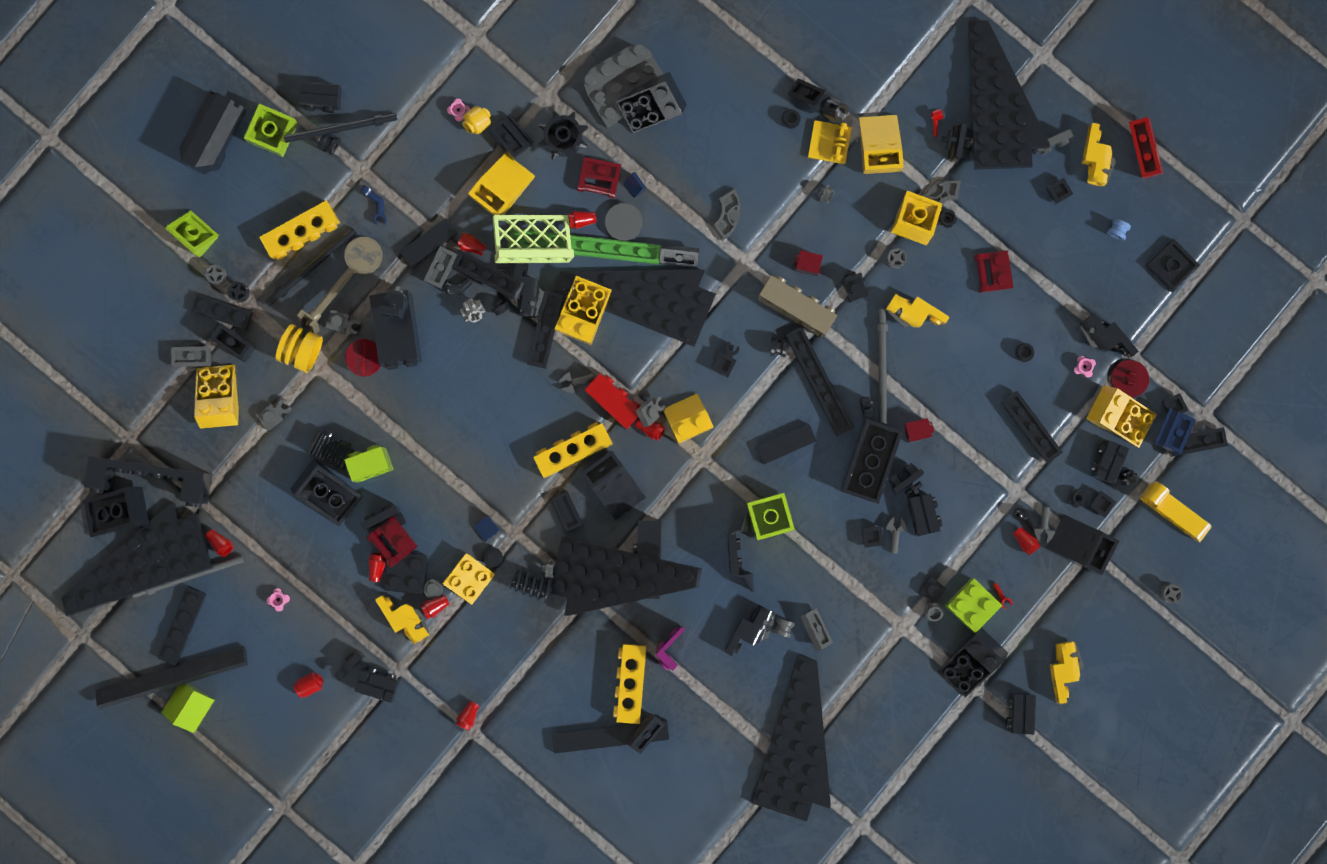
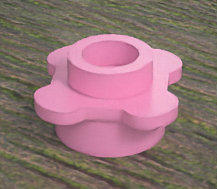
M455 99L451 106L447 108L448 114H452L456 121H462L463 115L470 110L469 106H465L461 99Z
M1084 356L1078 357V364L1074 368V372L1091 377L1096 365L1095 360L1087 359Z
M279 588L274 589L273 594L267 598V603L275 607L276 611H282L283 606L290 601L289 595L283 594Z

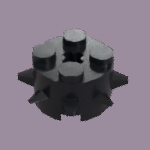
M554 111L553 119H550L547 124L539 125L544 131L545 137L538 143L539 147H548L552 152V160H555L557 156L568 157L572 161L574 160V154L580 147L587 148L588 146L583 141L582 136L588 129V125H579L577 120H575V112H572L569 116H560ZM566 133L567 138L561 139L559 135Z

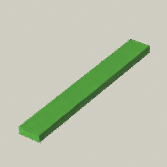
M510 229L509 236L516 241L520 234L516 230ZM528 230L525 233L533 241L539 236L535 231ZM544 233L552 241L557 236L556 233ZM570 235L571 249L574 250L575 256L656 265L660 263L661 245ZM523 237L517 242L522 248H528L531 245ZM542 237L536 241V244L541 248H546L549 245ZM559 237L554 242L559 248H566V242Z

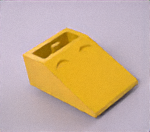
M897 115L859 117L863 174L901 172L904 167Z
M505 153L479 179L468 194L471 199L493 216L505 215L535 178V175L516 160H512Z
M576 276L555 326V331L591 345L612 290Z
M235 365L196 368L194 417L200 429L238 425L239 407Z
M1103 385L1086 419L1101 429L1139 448L1157 414L1118 388Z

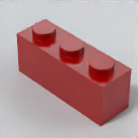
M1145 117L1129 122L1142 178L1146 179L1164 174L1150 118Z
M600 373L585 389V392L628 430L639 418L636 410L640 405L635 400L631 402L626 398L628 394L621 387L617 389L612 385L614 381L607 374L603 376Z

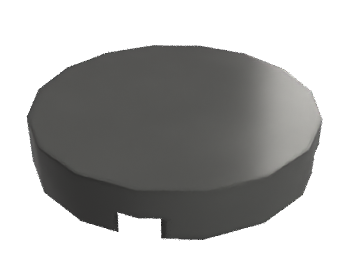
M620 203L614 205L608 211L605 217V226L612 238L620 241H630L640 234L643 227V218L635 206L628 203Z

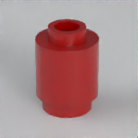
M312 672L297 680L293 687L298 697H308L321 690L324 681L319 673Z

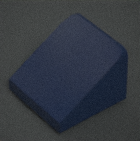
M633 172L624 182L625 187L634 198L646 189L636 172Z
M490 515L474 526L485 542L501 531Z

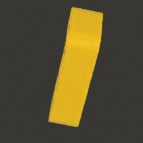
M1157 481L1150 482L1139 498L1188 536L1201 542L1212 526L1170 495V491L1164 485Z

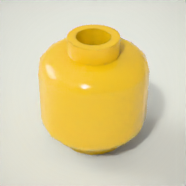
M474 106L463 115V127L470 134H480L490 126L491 121L489 117L491 115L486 108Z

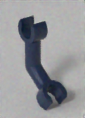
M364 185L360 190L361 193L376 202L375 224L377 225L378 217H383L384 224H386L387 218L384 215L383 198Z

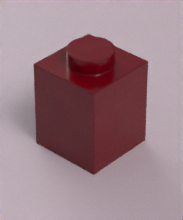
M800 250L799 255L795 254L793 266H796L795 271L818 276L823 255Z
M928 418L903 424L908 443L933 437L934 426L932 421L929 422Z

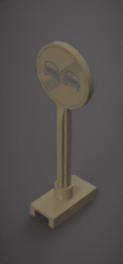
M359 237L347 245L344 258L348 269L315 309H312L309 314L303 310L299 312L297 317L302 327L304 325L309 327L310 325L311 332L317 334L320 331L317 321L321 317L322 312L354 273L369 274L379 268L383 253L380 245L375 240L369 237Z

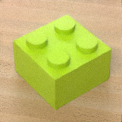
M259 104L244 139L254 146L284 157L290 142L285 143L283 135L293 134L298 122L288 115Z
M373 445L366 448L367 452L357 451L349 454V458L344 460L352 482L359 483L394 470L387 449Z
M785 493L746 503L757 541L795 530Z
M970 578L944 606L971 632L976 633L1002 605L975 578Z

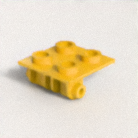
M815 120L808 158L845 164L852 127L847 126L846 123L838 125Z
M465 553L443 582V585L470 604H473L495 573L479 563L471 555Z

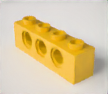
M326 200L259 238L269 256L273 260H280L287 256V252L301 249L305 242L319 239L321 237L320 234L325 231L331 232L335 230L340 221L330 203ZM321 218L322 224L319 227H314V220ZM304 227L305 234L297 236V230ZM288 237V243L282 246L280 244L281 238Z
M595 422L587 427V431L583 433L577 431L570 435L571 439L565 442L561 439L553 443V448L547 450L545 447L537 451V456L533 458L543 478L545 479L613 445L603 423L598 424V422ZM593 436L595 443L592 446H587L584 443L585 437ZM570 444H576L578 451L573 455L569 454L567 447ZM554 452L559 453L561 456L560 461L557 463H552L550 460V456Z
M623 644V648H619L618 659H622L621 667H617V679H620V686H616L615 698L619 699L618 706H614L613 717H617V722L640 724L646 645ZM628 659H634L637 662L635 669H628L626 667ZM627 678H632L635 681V686L631 689L626 688L624 685V681ZM625 698L633 700L634 704L631 708L623 706L622 701Z

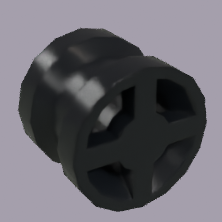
M331 134L323 135L319 140L318 148L321 150L325 149L330 155H333L341 139L337 136L333 137Z
M234 282L229 286L228 294L231 299L237 302H244L249 298L250 290L245 284Z
M772 337L770 356L780 355L781 357H786L787 339L778 340L776 337Z

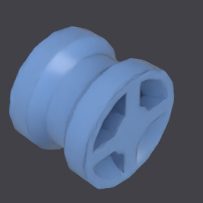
M1113 219L1112 228L1108 229L1107 234L1117 240L1124 241L1126 239L1125 234L1130 230L1131 225L1120 219Z

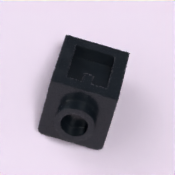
M856 271L845 275L842 284L849 302L868 296L861 273L856 274Z

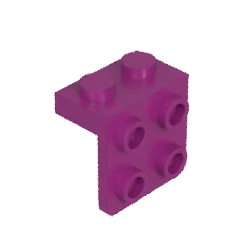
M676 626L669 633V636H671L667 642L663 640L655 648L657 650L655 654L660 659L659 664L666 671L669 668L673 671L678 666L664 651L685 630L683 626L680 628Z

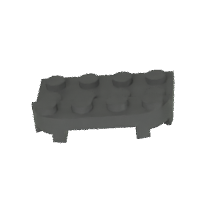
M640 44L632 45L590 69L585 76V91L605 126L609 128L624 119L615 101L651 79L663 75L650 50Z

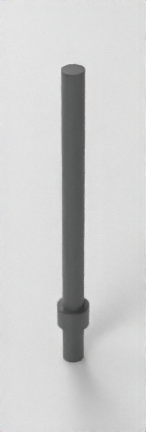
M878 309L879 423L887 424L886 332H888V324H886V309Z
M240 555L212 564L213 569L132 596L137 598L146 594H155L158 590L245 562L244 557Z

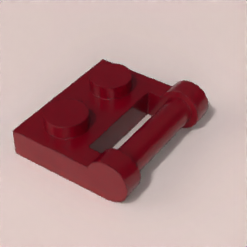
M584 157L577 191L608 195L609 198L615 199L622 165ZM586 178L612 184L611 188L587 184L585 181Z
M1008 250L974 255V261H977L980 281L979 293L1014 288ZM984 260H989L992 285L987 283Z
M394 516L366 537L384 556L390 568L418 547ZM383 534L398 552L396 556L393 557L378 538Z

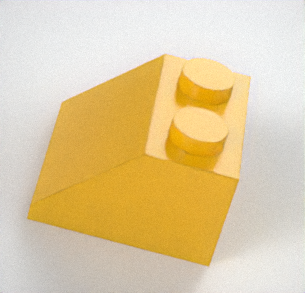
M906 191L896 214L891 233L927 246L934 235L942 203Z
M698 394L681 400L663 410L678 444L714 427Z

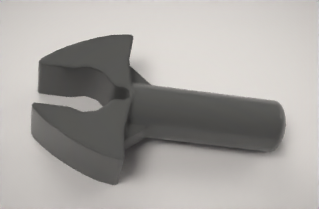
M568 372L559 380V383L564 381L572 383L569 387L561 388V390L567 393H575L574 388L576 385L593 381L595 375L591 373L573 378L570 376V372Z
M1048 506L1042 507L1041 526L1038 529H1033V534L1039 542L1041 533L1043 531L1046 533L1045 543H1048L1055 534V531H1051L1048 527L1050 507Z
M892 517L885 529L890 530L892 533L890 553L897 554L899 535L902 531H907L904 520L900 518V526L896 530L893 525L894 517Z

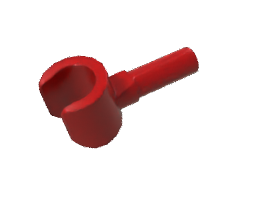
M941 109L931 112L933 137H938V120L943 119Z
M997 583L993 584L999 595L1001 607L1006 609L1003 605L1005 600H1008L1012 606V600L1002 593Z

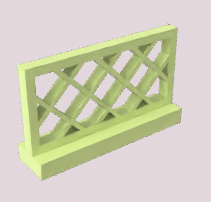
M568 215L493 216L496 250L494 256L495 263H569L574 258V250L571 249ZM498 221H505L510 227L504 232L499 227ZM518 221H524L529 227L523 232L515 224ZM536 221H543L547 225L543 232L534 225ZM555 221L564 222V229L561 232L552 225ZM511 228L520 234L516 241L507 234ZM530 228L539 234L534 241L525 234ZM548 228L557 234L553 241L544 234ZM503 237L512 244L509 248L500 247V240ZM523 237L531 245L528 248H522L517 242ZM540 237L549 243L546 248H541L536 244ZM560 237L566 242V248H559L554 242Z

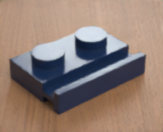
M1169 408L1154 444L1180 455L1196 419Z

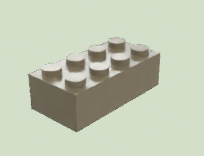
M771 275L758 300L823 339L838 316L835 314V310L827 305L823 307L818 304L819 300L811 295L808 297L803 295L800 288L794 285L792 287L785 284L786 280L782 277Z

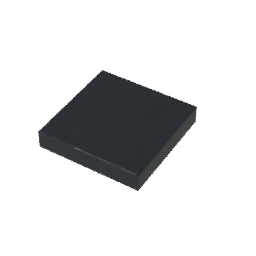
M1173 238L1145 266L1173 293L1201 265Z

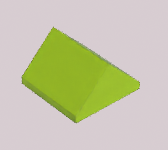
M192 211L181 216L165 228L198 257H201L219 237L213 229Z
M189 683L182 684L176 688L161 713L173 725L195 733L215 699Z

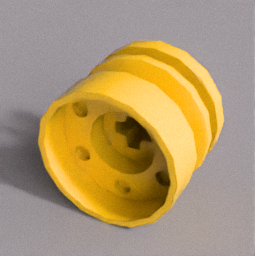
M290 324L279 341L276 361L281 363L284 361L289 366L295 359L294 368L308 373L319 355L323 337L313 332L307 333L304 337L303 328L300 327L297 330L296 325Z

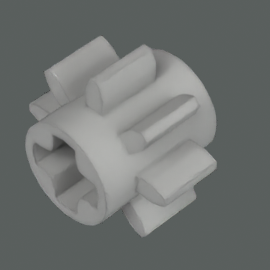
M469 299L463 303V308L460 309V312L466 322L469 320L474 323L482 319V313L485 312V309L480 300Z

